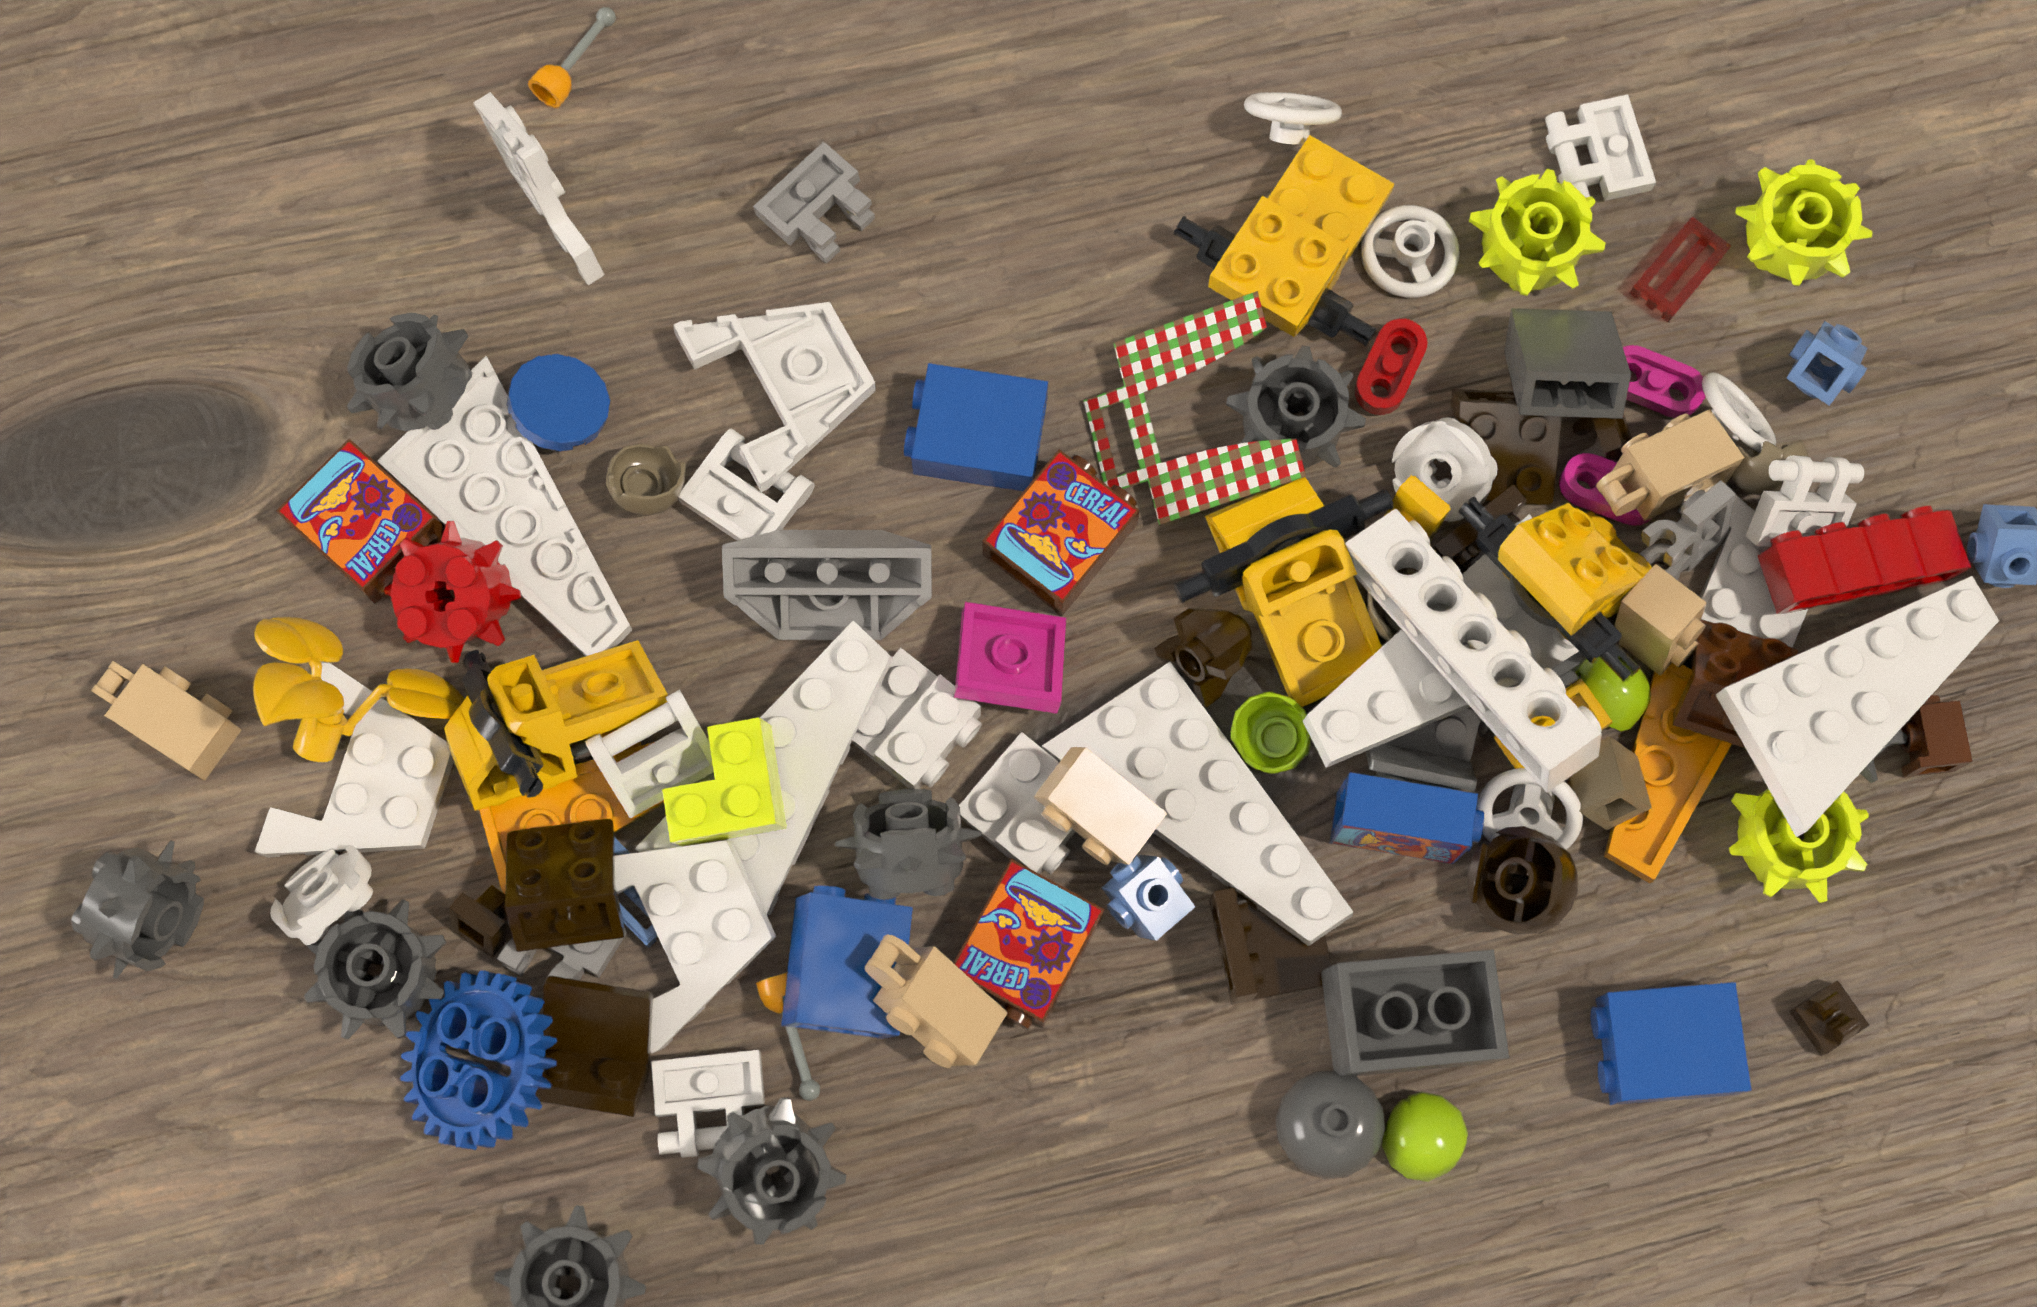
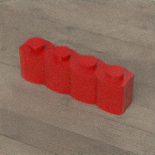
M1930 505L1907 511L1901 515V519L1890 520L1888 514H1880L1862 520L1858 523V527L1846 528L1845 522L1829 524L1817 529L1814 532L1815 535L1803 537L1800 530L1786 532L1770 540L1771 547L1757 556L1777 614L1802 611L1820 605L1847 602L1865 596L1887 594L1906 588L1932 585L1950 580L1971 568L1951 510L1933 512Z

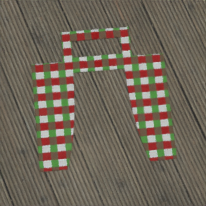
M1258 291L1114 342L1124 386L1083 400L1103 482L1110 488L1113 485H1117L1126 489L1148 481L1159 525L1307 477L1297 439L1265 440L1235 444L1189 454L1161 463L1144 392L1201 369L1247 343L1267 329ZM1123 402L1140 469L1117 476L1101 409Z

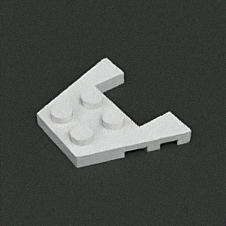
M491 92L473 102L508 169L539 215L543 214L565 253H570L587 285H590L603 277L604 273L591 247L568 218L558 197L565 194V191L547 163L549 159L533 134L529 136L526 133L527 130L511 105L504 108Z
M830 302L766 310L767 315L738 319L736 314L718 316L716 322L692 324V320L673 324L675 335L694 370L742 349L781 418L784 427L740 446L741 457L761 492L768 490L875 392V381Z
M1736 495L1726 540L1719 550L1700 595V598L1707 602L1701 619L1712 623H1726L1735 627L1738 631L1764 639H1778L1793 647L1808 609L1786 614L1776 613L1757 557L1770 548V546H1756L1746 537L1755 511ZM1684 503L1680 505L1677 512L1681 513L1680 510Z
M321 661L322 681H326L339 689L344 698L343 715L345 718H350L372 691L331 663ZM383 698L379 699L355 726L323 820L319 821L270 807L255 853L267 858L290 854L319 855L332 848L336 852L346 851L344 845H352L359 852L425 849L454 763L448 742L404 712L391 707Z
M731 840L615 856V886L617 894L635 886L680 982V986L653 999L651 1053L664 1049L673 1040L672 1038L689 1021H692L705 1008V1005L776 937Z

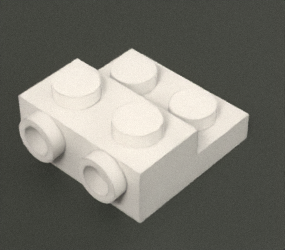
M900 648L892 657L893 660L867 714L863 716L851 743L909 789H920L923 784L930 788L948 768L949 763L945 758L957 744L964 748L981 728L982 723L977 720L981 716V707L975 701L954 698L955 685L941 674L937 677L905 650Z
M1021 732L959 805L960 816L975 831H981L982 837L1010 860L1013 859L1039 874L1045 870L1051 875L1069 854L1070 849L1065 844L1076 831L1070 828L1065 833L1042 816L1041 813L1046 807L1038 802L1034 795L1059 762Z

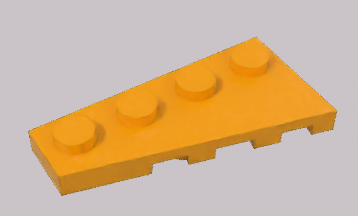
M1673 663L1661 676L1655 671L1653 672L1650 683L1651 701L1641 716L1632 750L1638 756L1652 808L1612 827L1604 854L1605 858L1648 883H1652L1656 879L1732 745L1731 743L1673 725V712L1692 674L1690 668L1684 665L1678 668Z
M654 742L621 751L614 755L613 758L618 763ZM590 760L575 765L577 778L562 782L550 789H542L535 797L528 798L525 794L524 796L510 799L498 806L479 809L502 892L505 894L507 834L509 832L611 819L615 833L663 805L664 800L630 818L595 760Z

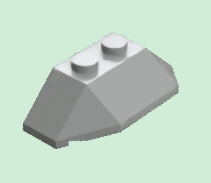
M777 530L723 544L724 598L734 606L737 605L752 620L778 640H835L852 621L858 624L873 640H882L905 621L919 606L924 605L932 598L931 545L883 530Z

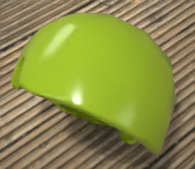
M1586 659L1575 672L1578 677L1581 675L1585 684L1613 723L1608 727L1618 731L1631 729L1650 704L1651 692L1649 682L1641 669L1633 677L1630 676V679L1625 683L1621 681L1602 659L1596 664H1592Z
M1270 691L1249 697L1235 711L1231 727V740L1243 760L1255 770L1276 774L1294 769L1309 754L1312 741L1303 723L1307 713L1297 701L1290 697Z
M1419 1092L1409 1095L1406 1099H1401L1393 1108L1385 1127L1382 1147L1390 1165L1406 1178L1429 1182L1447 1174L1455 1167L1466 1148L1468 1131L1461 1111L1442 1095Z

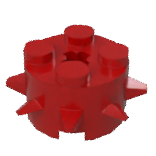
M454 521L446 522L441 541L438 543L424 546L405 538L400 543L404 558L396 565L392 584L384 589L385 594L391 596L398 628L404 633L403 639L408 644L418 640L422 644L446 648L451 663L459 662L464 643L480 638L498 647L501 646L505 638L499 621L509 611L511 601L521 598V590L512 587L509 570L506 565H500L498 562L503 545L498 540L485 545L480 541L460 538ZM452 589L454 590L455 599L450 594Z

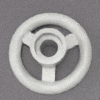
M1257 93L1247 97L1244 102V107L1248 113L1272 121L1270 140L1284 144H1304L1309 137L1311 125L1331 124L1338 121L1342 115V110L1336 103L1323 98L1302 94Z
M1403 205L1390 208L1374 219L1362 238L1361 257L1367 274L1381 289L1399 297L1419 298L1435 293L1450 281L1459 262V244L1452 227L1439 214L1424 207ZM1410 220L1399 226L1393 240L1379 238L1382 231L1389 225L1398 221ZM1437 233L1443 242L1445 256L1441 268L1431 277L1425 262L1435 243L1434 234ZM1413 244L1419 251L1411 252L1404 245ZM1376 255L1396 258L1399 263L1408 266L1415 283L1401 282L1389 276L1381 268Z
M1708 373L1703 377L1702 389L1713 408L1711 411L1734 443L1740 439L1748 447L1759 453L1765 441H1769L1776 446V438L1769 423L1741 389L1718 373Z
M1525 768L1508 770L1495 776L1483 788L1477 801L1476 810L1484 811L1482 832L1489 842L1500 834L1496 832L1503 828L1525 826L1552 836L1567 850L1579 836L1583 824V814L1579 812L1581 807L1580 801L1576 793L1566 782L1563 781L1547 793ZM1516 785L1512 793L1509 811L1492 815V807L1496 797L1506 788ZM1554 794L1561 800L1566 809L1567 821L1565 828L1551 819L1555 800Z

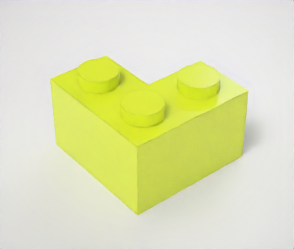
M760 717L707 727L715 780L662 789L670 842L680 846L697 845L787 829L772 726Z

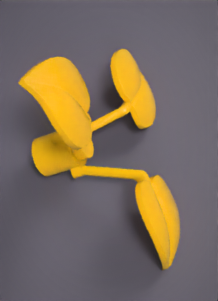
M277 617L263 619L256 625L254 637L263 651L270 656L289 663L300 664L308 662L311 667L310 675L305 669L297 665L276 662L267 663L258 669L253 683L255 704L264 726L288 719H301L293 743V749L298 755L314 762L331 761L334 758L341 735L352 736L355 726L382 697H387L388 704L401 712L419 717L450 719L464 701V697L452 684L434 673L418 669H396L388 674L387 684L378 685L351 717L346 719L343 715L344 698L337 687L321 679V661L338 662L342 658L343 646L338 637L326 627L301 618Z

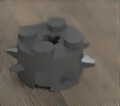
M413 312L395 315L389 318L393 322V326L383 330L375 338L368 332L352 351L347 370L354 379V387L357 391L347 404V408L351 413L374 409L378 413L377 428L382 429L386 423L391 428L402 431L422 429L426 426L432 430L439 429L452 419V408H454L465 392L466 385L473 374L469 365L458 353L469 336L464 329L441 333L437 328V315H432L430 319L425 315Z
M1303 345L1295 358H1293L1294 354L1284 355L1267 363L1258 356L1254 357L1251 361L1256 375L1250 391L1230 395L1227 397L1226 402L1227 406L1243 415L1242 424L1245 437L1241 443L1297 439L1304 469L1323 460L1334 468L1338 467L1341 462L1336 446L1341 432L1362 428L1365 426L1366 421L1365 417L1348 407L1349 391L1347 385L1354 377L1352 372L1339 373L1326 361L1319 358L1317 362L1313 361L1310 347ZM1287 409H1289L1290 412H1292L1293 414L1302 411L1304 413V416L1292 415L1287 411Z
M901 789L879 794V804L867 808L860 803L853 814L855 836L836 841L835 847L856 850L855 868H857L861 881L869 886V894L872 897L888 900L899 896L901 893L924 892L931 896H942L954 890V879L961 874L963 861L966 860V856L962 851V842L981 837L982 833L981 831L961 828L960 807L954 798L950 797L944 803L932 800V790Z
M170 840L159 856L135 847L125 849L119 854L111 851L106 852L93 866L92 877L94 880L85 894L83 903L75 910L71 922L73 930L82 934L84 940L93 945L90 951L91 959L96 961L111 955L116 957L113 978L115 979L120 976L128 963L145 971L164 966L166 963L161 957L174 944L184 947L199 922L204 898L195 893L196 883L201 881L198 875L193 874L196 868L195 862L189 860L176 865L171 863L175 841Z
M402 899L389 914L372 911L364 912L361 908L353 912L346 911L344 923L341 925L337 923L330 928L323 939L307 945L316 955L314 973L318 975V981L304 994L307 1003L327 1002L328 1005L342 1013L341 1037L349 1039L363 1023L386 1026L399 1039L406 1035V1020L411 1019L413 1014L420 1010L427 999H442L444 991L434 983L436 975L435 954L446 944L443 935L422 936L409 927V902ZM371 963L384 965L380 976L368 974Z
M781 1097L776 1106L766 1105L743 1116L735 1112L729 1113L726 1116L729 1127L714 1144L713 1154L699 1158L697 1164L698 1169L715 1177L722 1192L721 1197L708 1214L710 1218L715 1220L732 1214L746 1228L752 1230L754 1243L760 1245L765 1243L773 1230H780L782 1234L790 1233L802 1226H806L811 1230L818 1225L815 1216L824 1207L827 1200L825 1197L827 1189L845 1184L847 1175L831 1166L823 1149V1146L836 1129L835 1126L830 1122L811 1129L807 1123L793 1113L791 1100L786 1097ZM778 1166L779 1169L775 1173L767 1174L766 1171L769 1168Z
M575 1205L565 1227L550 1228L544 1231L528 1221L524 1222L520 1228L526 1248L521 1250L516 1256L513 1268L495 1272L494 1281L510 1288V1298L514 1307H624L626 1299L643 1295L646 1292V1285L629 1277L628 1265L624 1259L623 1253L633 1237L628 1230H624L606 1237L602 1233L589 1230L584 1206ZM573 1267L575 1268V1276L581 1278V1288L579 1291H574L573 1298L568 1299V1289L560 1288L559 1282L562 1275L570 1276V1268Z

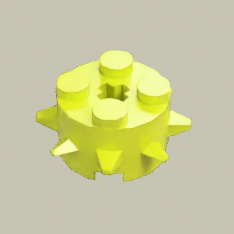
M1813 159L1807 160L1805 165L1792 167L1788 173L1783 175L1766 167L1758 172V177L1763 194L1756 204L1736 207L1735 210L1736 215L1748 220L1746 236L1747 245L1751 251L1747 257L1760 270L1769 271L1771 274L1791 280L1794 286H1800L1803 280L1817 279L1827 271L1842 278L1850 273V268L1845 250L1853 240L1872 238L1873 234L1872 230L1861 225V201L1858 195L1855 197L1860 189L1856 183L1842 184L1839 181L1842 176L1838 172L1816 165Z
M1546 169L1540 179H1538L1540 175L1536 174L1515 180L1512 183L1502 176L1497 178L1496 182L1500 196L1493 209L1471 212L1469 218L1470 223L1483 231L1481 245L1484 256L1478 262L1481 268L1490 267L1514 291H1519L1520 295L1528 296L1533 290H1542L1557 285L1561 281L1571 288H1576L1579 284L1574 268L1581 255L1603 252L1606 243L1590 232V223L1592 222V212L1590 209L1595 204V199L1592 196L1585 197L1570 182L1563 180L1562 184L1558 183L1554 170Z
M1769 788L1758 796L1734 794L1731 802L1740 811L1741 815L1738 819V841L1729 847V852L1731 855L1743 856L1750 870L1755 873L1758 881L1764 883L1763 894L1772 897L1781 888L1786 890L1808 888L1819 903L1827 901L1828 877L1841 870L1859 872L1865 870L1867 863L1856 851L1855 846L1860 841L1862 834L1860 823L1869 818L1867 810L1856 809L1844 791L1808 831L1804 833L1805 839L1802 841L1795 836Z

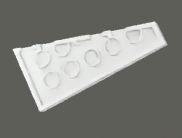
M485 356L471 370L473 374L466 385L465 392L454 408H452V419L436 430L429 429L427 426L422 429L409 430L378 460V463L401 486L434 514L444 526H446L447 521H454L460 538L480 541L485 545L498 540L503 545L498 562L500 565L505 564L509 570L512 587L521 590V597L584 656L614 648L632 631V628L533 442L521 435L515 427L516 422L513 420L511 413L509 416L506 405L508 395L487 356Z
M1528 514L1520 523L1532 519L1531 515ZM1486 554L1462 574L1463 582L1474 594L1480 592L1491 602L1497 613L1498 621L1508 632L1515 630L1525 639L1531 650V657L1542 669L1546 667L1552 669L1579 652L1555 628L1537 622L1520 607L1512 593L1510 581ZM1440 603L1429 608L1437 612H1444L1452 607ZM1401 629L1307 714L1303 723L1327 768L1465 710L1470 706ZM1477 640L1467 641L1462 644L1469 649H1480L1486 646L1483 642ZM1502 678L1496 681L1497 684L1506 688L1516 687L1521 684L1513 678Z
M1973 576L1725 687L1716 694L1796 837L1808 831L1999 622Z
M854 621L844 629L760 717L772 726L787 829L726 840L732 841L767 916L768 914L771 915L779 898L778 893L791 866L795 865L830 792L828 789L840 764L843 765L851 748L849 745L863 716L867 714L893 660ZM714 772L702 778L699 782L715 780ZM665 816L635 849L638 852H646L682 846L670 842L667 818Z
M1171 662L1042 745V749L1057 761H1061L1071 747H1086L1167 813L1153 833L1186 857L1193 858L1212 872V876L1227 887H1235L1236 891L1257 905V909L1306 945H1311L1352 917V909Z

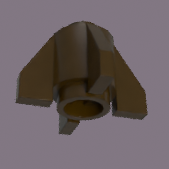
M1188 608L1173 618L1178 635L1166 639L1154 649L1157 657L1172 662L1177 661L1184 674L1196 681L1193 684L1196 697L1202 706L1207 708L1222 696L1232 675L1242 668L1246 656L1252 650V632L1248 623L1241 616L1230 611Z

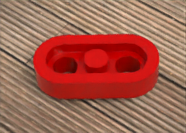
M1399 318L1387 322L1381 328L1355 384L1356 400L1367 412L1375 415H1386L1395 411L1403 402L1427 349V336L1419 324L1409 319ZM1396 343L1403 344L1407 348L1408 353L1404 355L1396 354L1392 350L1391 345ZM1377 385L1382 386L1387 390L1388 395L1386 397H1377L1372 393L1371 388Z

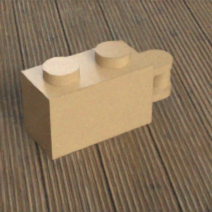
M1710 409L1694 417H1690L1689 414H1683L1673 419L1661 432L1649 437L1647 433H1642L1629 440L1621 448L1623 454L1612 472L1600 479L1596 484V488L1604 496L1616 516H1621L1637 509L1646 521L1686 502L1698 490L1702 489L1707 492L1719 481L1723 483L1728 482L1745 457Z
M112 661L104 675L91 690L112 704L104 716L204 781L242 730L227 719L233 710L207 693L201 701L186 692L191 683L165 666L158 674L142 664L134 675ZM128 680L129 683L120 693L118 698L114 697L118 690L121 688V686L124 684V682Z
M885 935L864 967L865 971L882 986L873 1001L888 1014L886 1016L888 1023L898 1031L912 1035L925 1047L923 1050L924 1054L931 1061L945 1068L977 1065L1008 1013L935 946L911 948L901 939L892 935ZM896 961L897 964H896L895 967L892 969L891 966H892L893 963Z

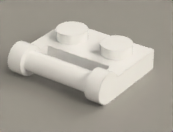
M731 428L721 437L684 486L679 496V502L737 541L782 530L796 510L808 500L815 484L802 475L796 478L789 472H786L772 485L784 493L778 503L724 468L732 460L747 468L740 453V446L745 444V437Z
M680 689L666 697L667 703L602 738L600 734H597L585 741L593 759L630 818L663 801L662 789L693 784L714 772L709 740ZM679 721L682 727L618 763L613 758L614 755L672 723Z

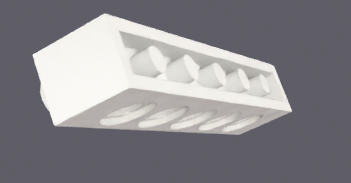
M1394 509L1346 542V547L1357 571V575H1355L1357 580L1547 793L1599 757L1602 729L1594 714L1585 706L1578 708L1566 695L1565 686L1559 676L1548 667L1545 669L1540 667L1531 657V650L1525 639L1515 630L1508 632L1498 621L1497 613L1491 602L1482 593L1474 594L1463 582L1462 573L1454 561L1447 556L1441 558L1430 546L1427 533L1419 523L1414 520L1408 522L1397 509ZM1407 567L1418 570L1417 573L1412 575H1403L1397 571ZM1441 603L1447 604L1452 608L1448 611L1437 612L1429 607ZM1477 640L1483 642L1486 646L1480 649H1469L1462 644L1467 641ZM1502 678H1513L1521 684L1516 687L1506 688L1497 684L1496 681ZM1537 716H1547L1556 723L1551 726L1542 727L1535 725L1530 720Z

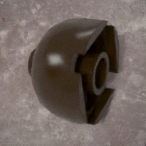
M1525 826L1506 827L1496 832L1500 835L1493 838L1488 845L1482 843L1474 853L1468 870V894L1471 903L1477 904L1479 912L1484 916L1481 918L1488 925L1508 933L1539 934L1557 926L1572 909L1578 893V871L1571 854L1552 836Z

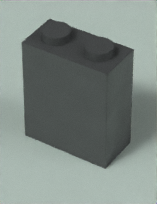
M1511 308L1504 353L1519 415L1623 418L1631 372L1612 312Z

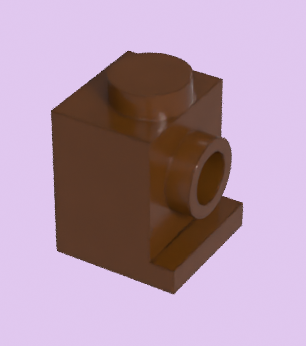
M1931 695L1900 729L1908 735L1906 744H1902L1901 747L1906 753L1909 752L1910 763L1901 768L1903 778L1955 772L1973 762L1960 700L1941 702L1939 695Z

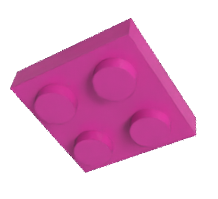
M965 602L961 617L954 698L1057 714L1062 699L1066 618Z

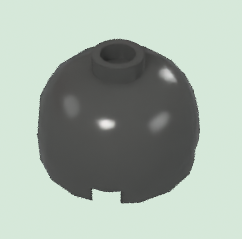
M1334 1070L1315 1071L1296 1081L1282 1097L1276 1115L1277 1139L1288 1158L1302 1172L1321 1179L1345 1178L1365 1168L1378 1153L1385 1132L1383 1108L1374 1091L1358 1077H1340Z

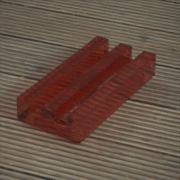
M1691 217L1636 282L1629 294L1636 299L1641 296L1647 301L1645 306L1652 311L1657 308L1663 313L1661 318L1669 323L1726 255L1731 245L1694 217ZM1692 233L1697 235L1700 239L1656 291L1651 288L1649 284ZM1709 244L1716 249L1672 302L1665 298L1667 293Z

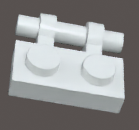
M1628 94L1582 104L1577 112L1580 124L1568 126L1563 112H1555L1545 118L1549 134L1546 136L1547 145L1550 153L1556 154L1561 169V174L1558 176L1560 184H1562L1563 180L1570 182L1585 197H1590L1588 186L1599 184L1604 201L1652 191L1656 180ZM1587 144L1592 164L1580 166L1575 147Z
M1793 455L1786 458V460L1772 461L1769 465V476L1774 481H1784L1780 491H1763L1746 537L1756 546L1771 547L1770 540L1786 532L1800 530L1803 537L1815 535L1814 532L1817 529L1837 522H1845L1847 528L1857 503L1849 498L1845 491L1848 484H1858L1863 480V466L1859 463H1849L1843 457H1827L1822 462H1815L1807 456ZM1812 482H1820L1817 493L1808 492Z
M759 1050L651 1061L655 1116L677 1115L678 1131L658 1133L660 1155L680 1153L682 1158L699 1156V1150L714 1148V1144L720 1139L721 1134L729 1127L727 1117V1126L697 1129L696 1113L726 1110V1116L731 1112L743 1116L744 1108L765 1106L762 1061Z

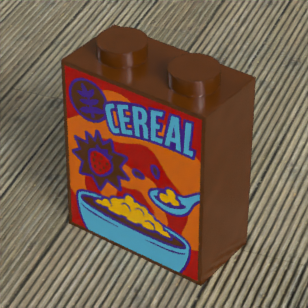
M350 439L276 510L296 533L374 604L382 597H389V595L385 594L384 589L392 584L396 565L404 558L400 543L405 538L424 546L438 543L441 541L445 529L434 514Z
M1059 449L982 540L984 557L1059 615L1063 616L1136 528L1140 510L1135 507L1137 505L1136 500L1126 490L1117 485H1113L1110 488L1095 477L1097 472L1089 462L1075 454L1070 458Z
M1011 859L953 963L994 1001L1004 1007L1003 1009L1008 1012L1005 1017L1006 1019L1029 1030L1032 1023L1043 1028L1099 926L1105 909Z

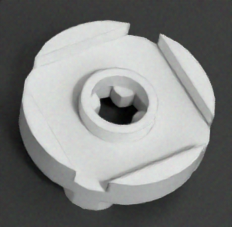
M1449 417L1426 422L1409 431L1397 444L1392 458V463L1395 462L1396 478L1392 480L1395 492L1398 491L1399 487L1410 475L1416 476L1450 506L1449 508L1451 509L1444 521L1448 522L1464 518L1458 511L1465 502L1468 504L1470 498L1476 497L1481 505L1485 502L1491 491L1492 481L1496 478L1498 471L1497 463L1491 457L1484 440L1467 425ZM1434 459L1440 462L1446 461L1450 465L1451 481L1447 478L1441 481L1435 479L1433 475L1436 473L1437 467L1433 463Z
M344 845L347 853L338 855L333 848L322 852L303 865L286 882L284 886L291 893L285 899L283 905L275 899L270 915L275 924L288 937L299 938L305 945H311L319 941L329 930L330 924L340 918L346 911L353 912L360 909L371 898L373 889L369 886L368 881L372 868L366 858L354 846Z

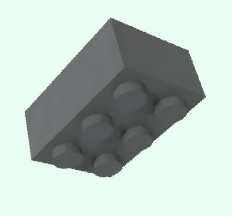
M1494 950L1336 963L1321 971L1333 1070L1340 1077L1482 1065L1509 1058Z

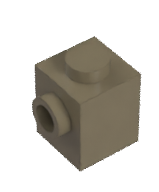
M1610 736L1601 740L1599 757L1570 776V780L1567 782L1580 801L1581 807L1579 812L1606 830L1652 808L1638 756Z

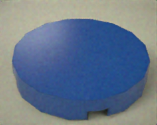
M553 354L538 356L520 367L511 380L506 405L509 416L511 413L513 420L516 422L515 427L524 438L542 448L566 451L573 450L574 446L583 443L586 445L595 440L608 418L610 398L605 382L592 367L577 358Z

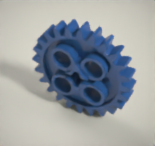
M480 970L478 975L462 973L460 983L448 980L444 982L445 997L443 996L442 999H429L432 1007L430 1014L417 1011L415 1015L422 1024L419 1032L407 1031L406 1034L415 1043L414 1050L407 1051L401 1055V1058L405 1061L412 1062V1069L400 1076L401 1081L413 1083L414 1088L407 1093L404 1101L419 1104L412 1115V1119L414 1121L426 1122L424 1128L426 1135L439 1137V1143L471 1150H476L478 1146L494 1148L496 1139L509 1141L513 1139L512 1125L527 1127L529 1125L525 1113L527 1107L541 1109L542 1104L535 1093L538 1088H551L552 1084L542 1077L543 1069L556 1066L557 1061L545 1057V1050L556 1044L557 1038L544 1036L543 1031L552 1023L553 1019L550 1016L538 1014L544 1001L541 998L530 996L532 990L530 985L518 983L517 978L484 970ZM446 1045L468 1050L470 1054L507 1065L511 1068V1074L507 1075L501 1071L487 1069L481 1063L448 1054L445 1049Z

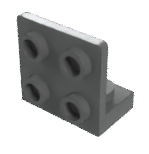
M1469 707L1367 750L1366 755L1369 769L1377 771L1376 776L1405 782H1408L1410 778L1429 782V786L1459 791L1461 789L1475 791L1477 779L1471 764V757L1481 718Z

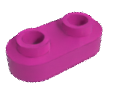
M1628 345L1623 347L1629 369L1637 376V381L1629 382L1626 400L1671 418H1677L1683 414H1689L1690 416L1699 408L1706 397L1702 389L1703 376L1699 371L1689 365L1641 346ZM1677 389L1681 391L1684 400H1674L1670 396L1669 390Z
M1590 453L1578 454L1568 461L1560 475L1559 486L1562 494L1569 502L1628 525H1642L1652 519L1650 518L1645 521L1637 509L1621 516H1616L1604 496L1596 488L1598 481L1612 472L1617 462ZM1577 481L1586 482L1591 489L1582 487Z

